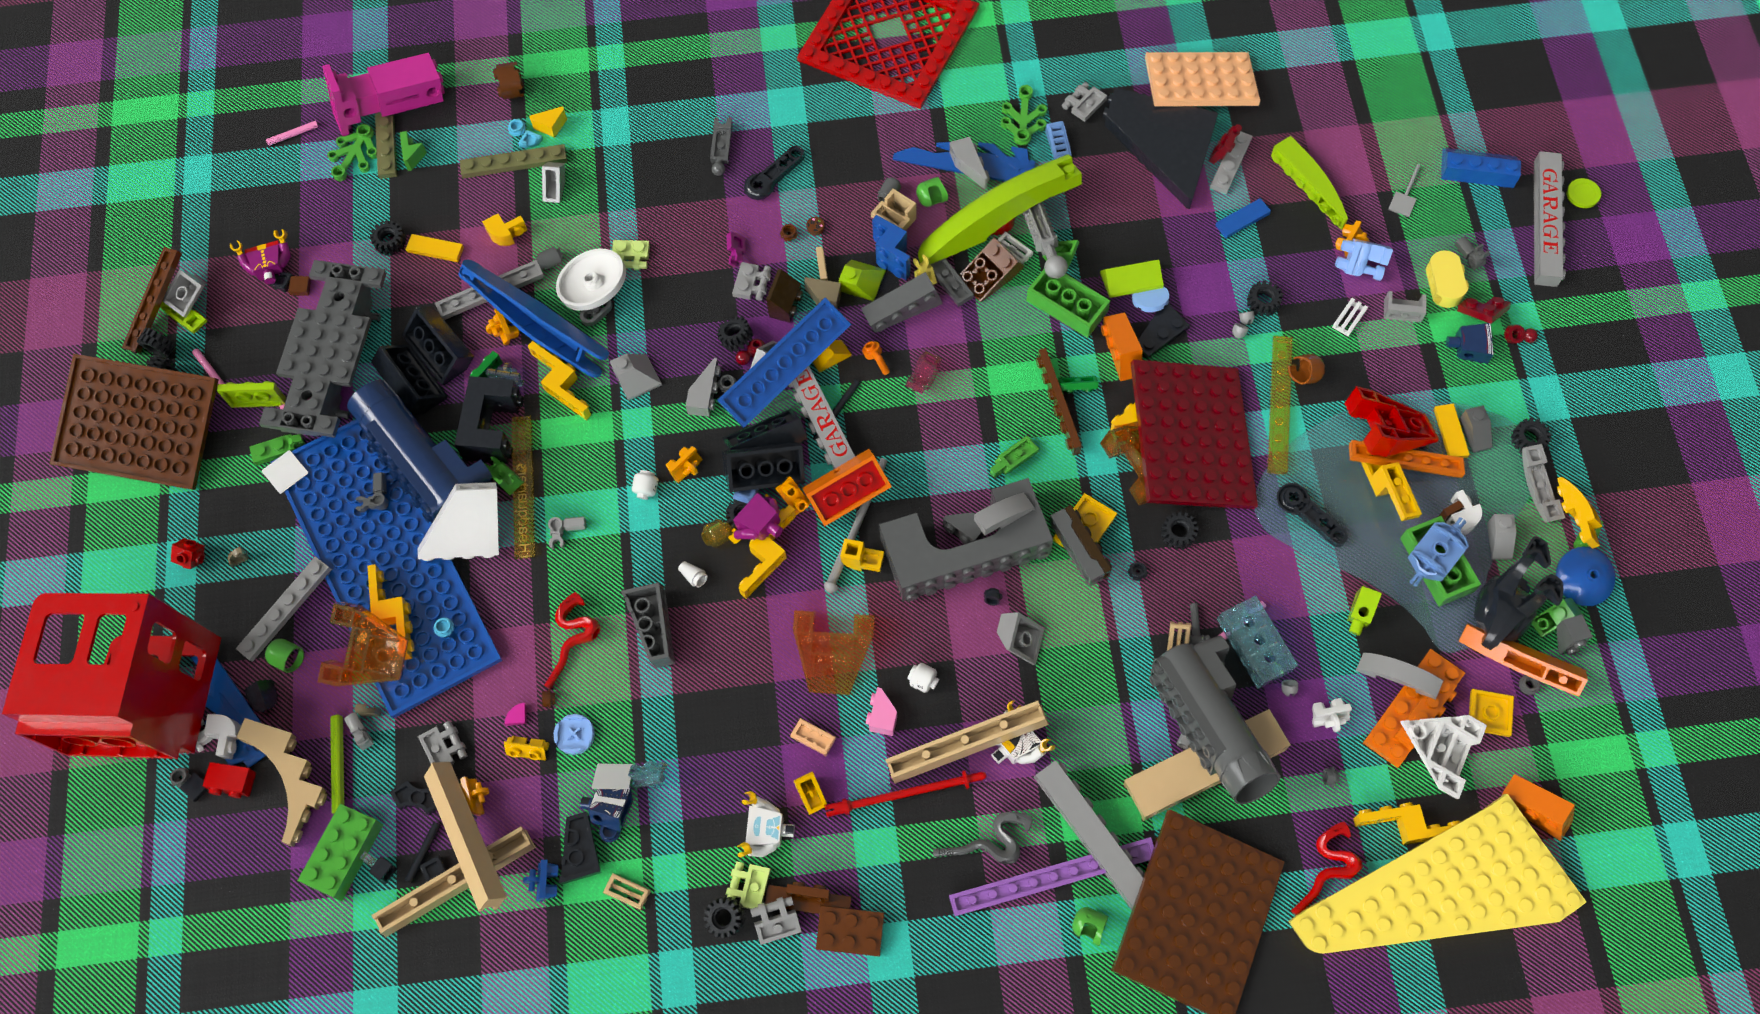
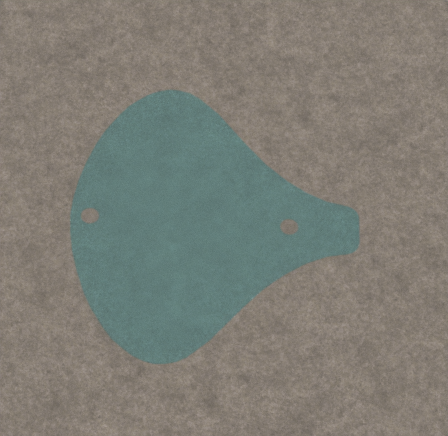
M1395 400L1426 414L1439 438L1438 442L1412 450L1447 455L1435 417L1434 407L1454 404L1458 419L1466 409L1474 408L1469 405L1447 401ZM1346 410L1317 424L1297 437L1270 463L1256 489L1258 507L1255 509V514L1262 527L1274 538L1299 552L1352 574L1389 595L1408 610L1424 627L1439 650L1453 653L1469 649L1470 647L1459 642V638L1467 623L1481 628L1474 619L1475 602L1481 588L1486 584L1488 571L1493 561L1491 560L1487 522L1494 514H1514L1516 519L1531 496L1524 473L1522 453L1519 452L1521 449H1515L1516 443L1512 444L1511 442L1513 439L1511 435L1517 425L1503 416L1486 411L1491 421L1492 448L1476 453L1472 452L1462 429L1470 454L1468 458H1464L1465 475L1462 478L1402 469L1422 515L1419 518L1401 521L1390 494L1376 497L1361 462L1350 460L1349 443L1351 440L1363 441L1371 428L1367 424L1366 419L1354 418ZM1527 432L1524 433L1527 440L1535 442ZM1288 483H1295L1304 487L1311 501L1347 531L1348 539L1341 547H1334L1298 515L1283 511L1278 506L1276 500L1280 487ZM1464 490L1465 494L1470 497L1472 506L1480 504L1482 508L1481 520L1469 534L1464 535L1469 547L1463 553L1481 585L1474 593L1439 607L1423 579L1417 587L1413 586L1417 579L1413 584L1410 583L1416 572L1408 559L1409 554L1400 538L1407 529L1438 517L1443 509L1453 504L1451 499L1454 494ZM1293 495V496L1290 497L1289 499H1290L1291 501H1293V500H1295L1297 497H1296L1295 495ZM1325 521L1320 523L1321 527L1326 525ZM1331 527L1327 533L1330 534L1334 528ZM1340 533L1333 534V538L1336 541H1343V536Z

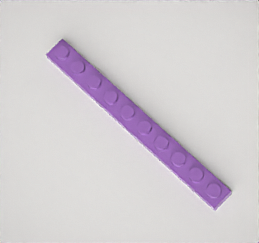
M1151 837L1120 846L1122 850L1126 849L1129 852L1133 865L1149 861L1154 849ZM1087 855L949 895L954 917L1107 872L1099 867L1098 862L1093 859L1092 855Z

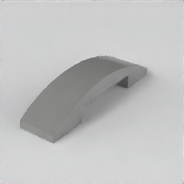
M1542 444L1522 448L1526 482L1539 514L1545 523L1564 519L1565 515L1560 499L1555 500L1544 466L1547 463Z
M1363 653L1356 668V671L1373 678L1380 676L1414 688L1416 693L1435 700L1443 684L1442 679L1419 667L1378 654Z

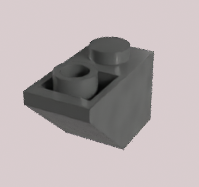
M973 512L946 515L943 518L944 529L949 534L958 536L963 544L980 540L984 536L974 521Z
M1583 615L1564 619L1556 626L1559 655L1566 653L1573 655L1580 652V648L1586 646L1587 642L1593 637Z

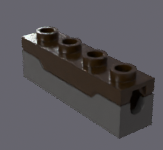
M1070 505L1050 515L1049 523L1087 585L1091 587L1110 577L1112 565L1107 558L1103 557L1100 545L1091 538L1090 529L1081 522L1080 513Z

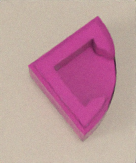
M525 703L514 706L508 712L505 718L506 726L526 724Z

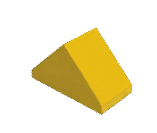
M563 106L529 116L535 130L554 138L567 121Z
M835 340L812 363L820 373L850 357L851 353L842 340Z
M813 771L794 780L795 787L809 815L824 808V804L827 805Z

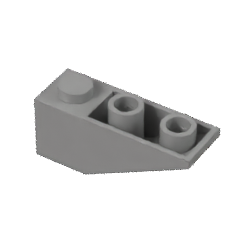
M970 137L950 142V155L955 167L983 189H987V183L990 181L988 171H984L982 157H978L976 143H972Z
M717 358L710 362L689 388L686 401L688 415L710 417L711 410L715 409V399L713 398L714 393L718 392L717 377L721 375V366L718 365Z

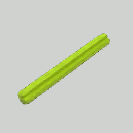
M341 715L330 717L331 799L333 814H335L340 804L344 805L343 716Z

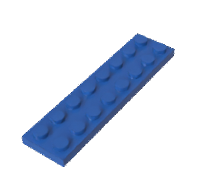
M825 297L717 401L744 428L851 324Z

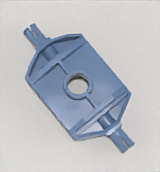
M1461 517L1453 525L1445 522H1435L1410 553L1408 559L1416 572L1410 583L1413 584L1417 579L1413 586L1417 587L1423 578L1442 581L1469 547L1466 537L1461 533L1462 527L1466 524L1465 519L1460 525L1459 523L1463 519ZM1435 546H1443L1445 553L1437 552Z

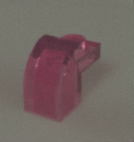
M925 351L917 360L915 371L907 379L905 386L915 392L923 393L925 390L928 391L936 378L942 358Z

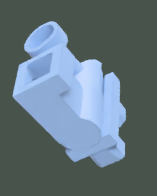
M1354 238L1353 240H1343L1340 249L1348 252L1347 258L1338 256L1335 266L1346 274L1355 276L1368 274L1373 275V279L1381 281L1385 267L1377 265L1374 268L1368 266L1367 262L1370 260L1388 266L1393 249L1390 246Z

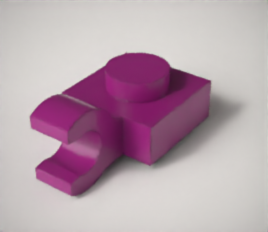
M729 232L726 235L727 250L731 252L729 265L736 267V261L742 263V255L746 253L745 237Z

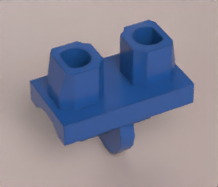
M541 860V863H538L537 877L536 870L530 869L529 877L523 878V883L529 884L528 891H535V884H537L536 902H543L544 899L557 896V885H546L547 877L557 878L558 865L547 863L548 860Z

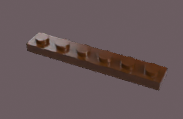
M163 247L122 348L141 354L143 346L137 343V339L145 328L151 329L181 258V252Z
M1040 349L1036 358L1037 367L1042 369L1044 385L1047 384L1049 389L1047 390L1050 401L1053 400L1055 405L1053 406L1054 414L1056 417H1059L1060 430L1066 435V447L1068 450H1071L1073 456L1078 455L1081 452V442L1047 349Z

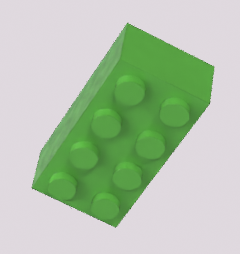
M1043 269L1027 290L1026 301L1087 338L1109 310L1110 300L1067 274L1059 279L1049 277L1045 269Z
M1442 516L1409 528L1403 533L1400 539L1409 555L1435 522H1445ZM1435 546L1437 552L1445 553L1443 546ZM1462 554L1442 581L1423 578L1439 607L1474 593L1481 585L1464 554Z
M340 804L297 881L342 902L383 824L374 818Z

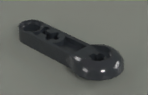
M797 145L790 147L763 172L749 176L744 183L745 194L754 200L767 198L773 192L775 185L804 160L803 148ZM799 152L801 153V155L799 157H793L792 153Z
M1288 483L1280 487L1276 500L1278 506L1283 511L1298 515L1334 547H1341L1348 539L1347 531L1311 501L1304 487L1295 483ZM1295 495L1297 498L1291 501L1289 498ZM1325 521L1326 525L1321 527L1320 523ZM1331 527L1334 528L1330 534L1327 533ZM1340 533L1343 536V541H1336L1333 538V534Z

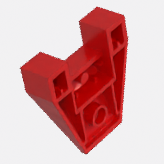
M1356 386L1344 403L1352 417L1367 420L1371 430L1363 441L1367 451L1374 456L1388 457L1429 445L1439 440L1426 414L1373 390Z

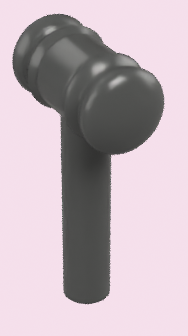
M1190 604L1192 635H1190L1189 644L1195 645L1211 639L1210 635H1200L1198 604Z

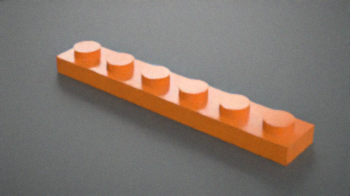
M1351 440L1349 443L1351 461L1376 465L1399 462L1401 468L1458 478H1462L1465 475L1464 458L1418 450H1408L1388 457L1374 456L1367 451L1364 442Z

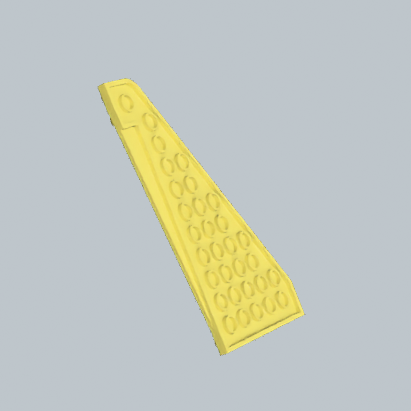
M1504 794L1483 810L1331 896L1306 908L1288 922L1309 950L1324 954L1560 922L1585 904L1586 900L1510 796Z

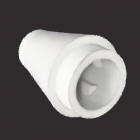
M686 561L680 564L678 570L693 587L699 588L704 585L707 580L704 570Z

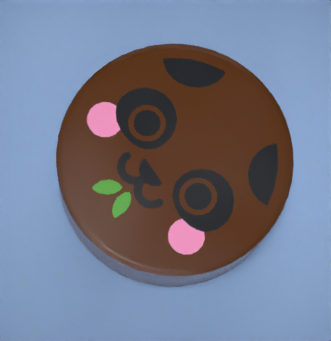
M812 217L807 221L808 233L811 235L823 233L825 226L821 218Z

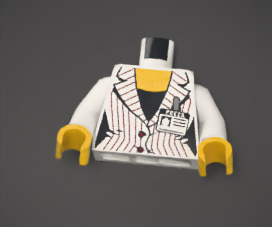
M1015 700L1010 701L1008 703V710H1006L1004 713L1015 710L1012 707V704L1015 702ZM1031 731L997 744L999 748L991 756L998 764L1006 758L1012 764L1035 763L1046 754V751H1053L1055 745L1048 748L1047 742L1051 739H1043L1041 741Z

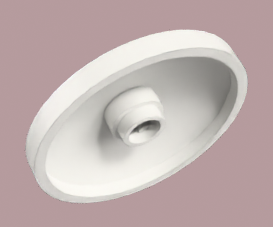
M593 249L581 253L567 263L560 272L556 282L557 295L565 306L573 310L583 311L599 307L612 299L621 289L626 277L625 264L620 256L612 250Z

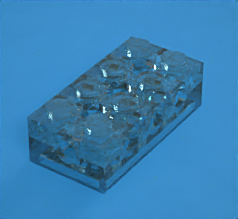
M1257 596L1222 612L1217 618L1218 623L1257 689L1292 672L1298 666ZM1243 622L1248 623L1250 627L1245 626ZM1254 639L1259 641L1260 645L1256 644ZM1264 657L1269 658L1271 663L1267 662Z

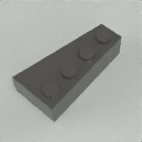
M924 272L864 306L861 310L876 333L943 303L928 275Z
M658 582L621 591L649 661L655 668L675 664L665 589Z

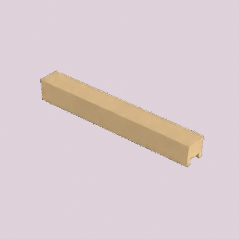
M1035 701L885 760L888 764L891 778L896 784L1049 724L1042 706H1040L1038 701Z
M432 762L424 778L478 911H483L484 908L493 907L494 910H497L507 896L451 762Z
M519 827L486 848L495 870L498 871L536 847L527 830ZM458 863L374 913L372 917L379 927L380 934L385 937L391 935L468 889L469 886L460 864Z

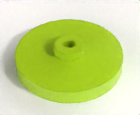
M1579 178L1572 181L1568 186L1567 197L1577 207L1591 208L1600 200L1601 190L1592 180Z

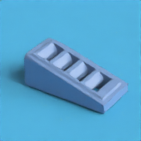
M1063 121L1047 124L1045 132L1053 158L1057 159L1066 154L1072 157Z

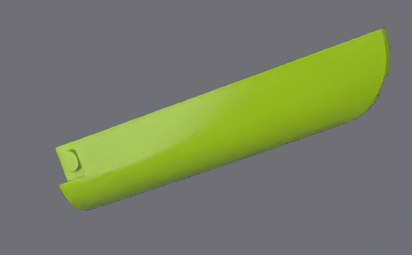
M1066 154L1032 168L1001 183L966 205L922 242L918 251L919 263L923 261L922 255L928 258V265L983 243L1000 227L1034 205L1082 185V173L1073 164V158Z

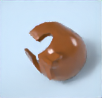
M1304 354L1293 358L1294 360L1300 359L1299 371L1296 370V365H1288L1290 377L1301 385L1317 383L1323 378L1325 373L1323 360L1315 354Z

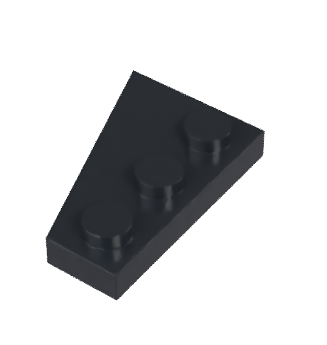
M1169 304L1165 305L1164 309L1157 311L1138 340L1142 347V355L1147 360L1190 327Z
M587 811L566 817L564 851L561 861L562 869L559 879L560 885L601 873Z

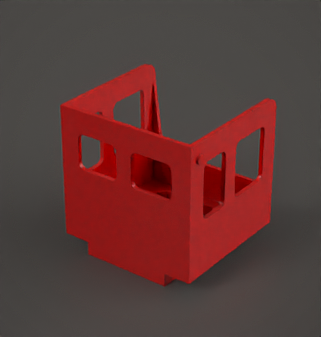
M41 594L32 604L2 714L18 721L15 734L66 756L178 759L179 753H195L221 637L150 594ZM53 614L84 615L75 655L69 664L36 663L47 619ZM104 615H125L126 621L123 633L111 642L104 664H90L89 660L100 619ZM154 623L169 630L173 636H151ZM181 656L198 657L194 679L180 671Z

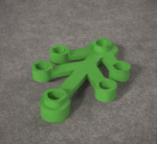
M1022 85L1019 88L1018 95L1021 99V114L1012 107L1011 103L1005 102L1002 104V113L1009 114L1020 124V128L1018 129L1011 123L1009 117H1003L1000 125L1003 129H1009L1014 134V142L1021 146L1030 143L1031 135L1035 132L1044 131L1046 128V121L1038 119L1035 125L1027 129V124L1038 116L1043 117L1047 114L1046 105L1040 104L1037 106V109L1028 115V101L1032 98L1033 89L1029 85Z
M361 124L357 127L356 133L344 137L340 136L336 139V144L341 149L329 151L327 154L329 160L337 162L340 156L346 154L347 156L341 165L332 168L331 174L335 180L344 181L346 179V171L355 156L362 173L370 170V165L364 158L361 146L365 142L368 157L370 159L377 158V149L373 146L371 140L374 135L371 126ZM355 141L354 144L348 146V142Z

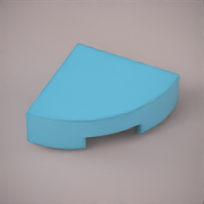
M526 130L518 144L519 147L530 148L538 145L543 138L542 135Z

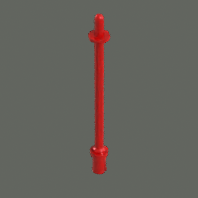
M963 770L960 777L854 801L844 798L840 802L824 804L825 810L834 809L833 811L826 812V816L829 818L844 813L849 815V812H852L853 809L962 784L965 785L966 789H969V783L984 780L987 774L985 772H977L967 775L966 771Z

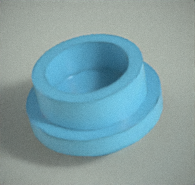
M514 119L509 123L508 131L512 136H521L526 131V126L521 120Z
M440 618L434 624V632L439 637H448L454 631V624L448 618Z

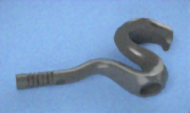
M1004 812L995 817L993 822L994 832L1005 844L1006 850H1002L989 840L978 839L965 846L933 849V857L965 855L976 849H983L1000 864L1016 863L1020 857L1019 844L1003 830L1002 826L1008 823L1022 825L1025 827V832L1028 833L1032 826L1033 817L1018 812Z

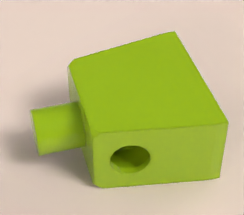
M1364 586L1356 592L1347 621L1352 622L1349 629L1350 633L1360 636L1363 627L1370 625L1382 593ZM1359 611L1364 614V617L1359 615Z

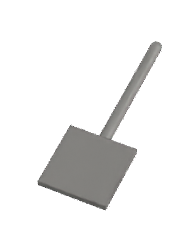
M1420 164L1416 165L1405 194L1395 192L1388 210L1406 217L1410 216L1416 198L1410 197L1408 194Z

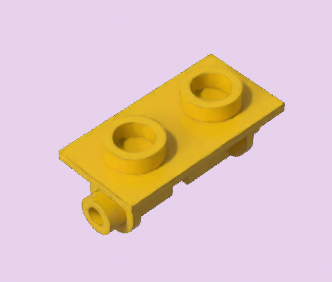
M512 736L508 737L507 741H504L507 756L546 761L545 750H548L549 742H545L543 739L531 738L530 743L526 744L527 738Z

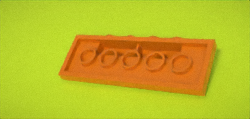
M1432 649L1427 652L1417 667L1443 680L1436 700L1418 694L1416 689L1404 685L1363 742V744L1397 768L1402 764L1409 752L1415 748L1400 721L1429 719L1436 716L1440 718L1446 710L1443 705L1446 701L1451 702L1456 696L1457 692L1454 690L1465 674L1464 671Z

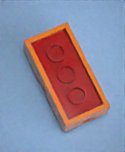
M867 449L802 489L823 525L826 526L892 486L870 449Z

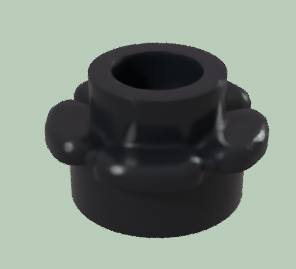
M1141 562L1132 563L1130 569H1128L1129 576L1133 577L1135 581H1141L1142 578H1146L1148 572L1146 571V566Z
M989 588L984 591V602L988 605H998L1003 598V595L996 588Z

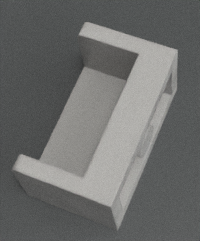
M1388 291L1384 299V319L1422 322L1426 315V295L1422 294L1419 301L1393 299L1392 291Z

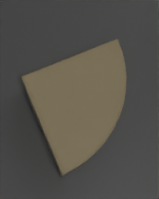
M238 547L228 555L227 559L230 567H234L247 561L249 557L241 547Z
M366 704L355 705V712L361 717H381L382 710L376 706L375 708H366Z

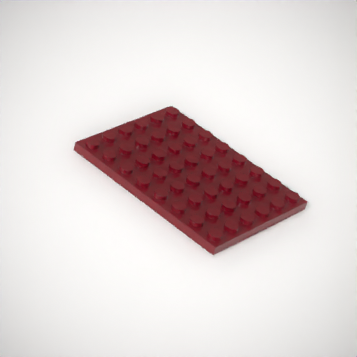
M1133 359L1131 362V372L1147 503L1256 509L1258 502L1238 368Z

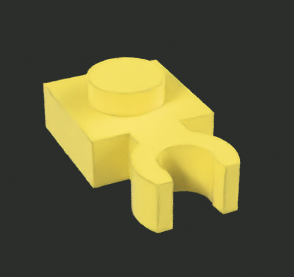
M922 255V263H919L914 258L913 263L918 268V270L914 271L915 277L926 272L932 284H936L934 270L931 265H928V258Z

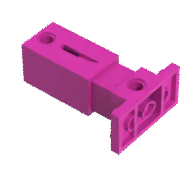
M429 53L367 67L368 73L350 78L347 77L346 73L337 75L336 71L331 70L329 64L322 66L332 112L343 137L350 135L351 125L360 123L362 116L380 112L382 117L443 102L442 94H445L442 85L443 78L441 73L437 72L436 61L431 59Z

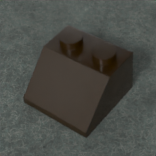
M780 268L777 270L766 298L770 318L790 323L792 317H795L797 314L798 301H802L804 291H802L799 281Z

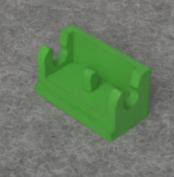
M491 456V460L494 462L493 465L484 464L489 469L493 480L511 495L524 482L503 462Z

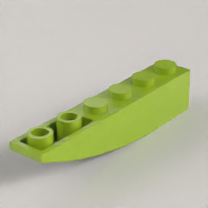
M1291 135L1276 144L1271 154L1273 161L1279 164L1286 175L1290 176L1296 182V185L1304 190L1309 199L1313 200L1320 210L1331 219L1332 223L1342 230L1348 217L1335 188L1324 171Z

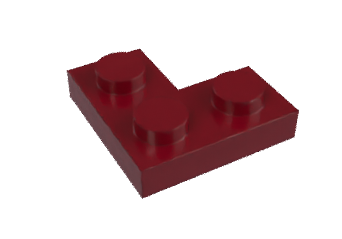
M1493 297L1484 304L1474 298H1467L1458 305L1457 311L1492 324L1510 309L1511 302L1505 301L1500 297Z

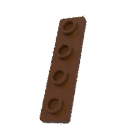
M793 882V885L787 884V887L769 885L765 904L777 901V898L783 897L784 899L791 896L794 905L786 907V910L820 914L821 905L850 908L851 906L850 896L831 894L830 890H827V887L823 885H814V888L806 887V884L802 882Z

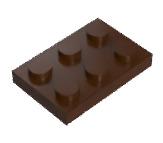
M821 905L816 950L880 957L884 912Z

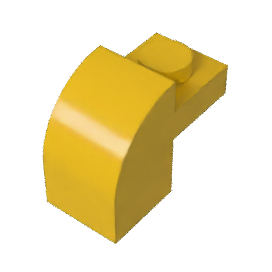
M499 214L482 221L491 240L500 246L515 244L513 238L528 231L521 216L505 224Z
M844 539L840 558L841 562L851 569L857 571L866 569L880 572L884 551L865 548L864 542Z

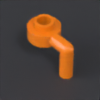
M873 341L866 343L862 349L865 358L868 360L875 359L883 375H887L890 370L880 355L882 348L879 343Z

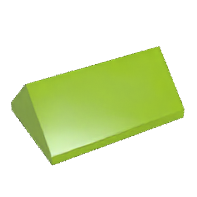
M1159 260L1100 271L1109 298L1161 289L1164 286Z

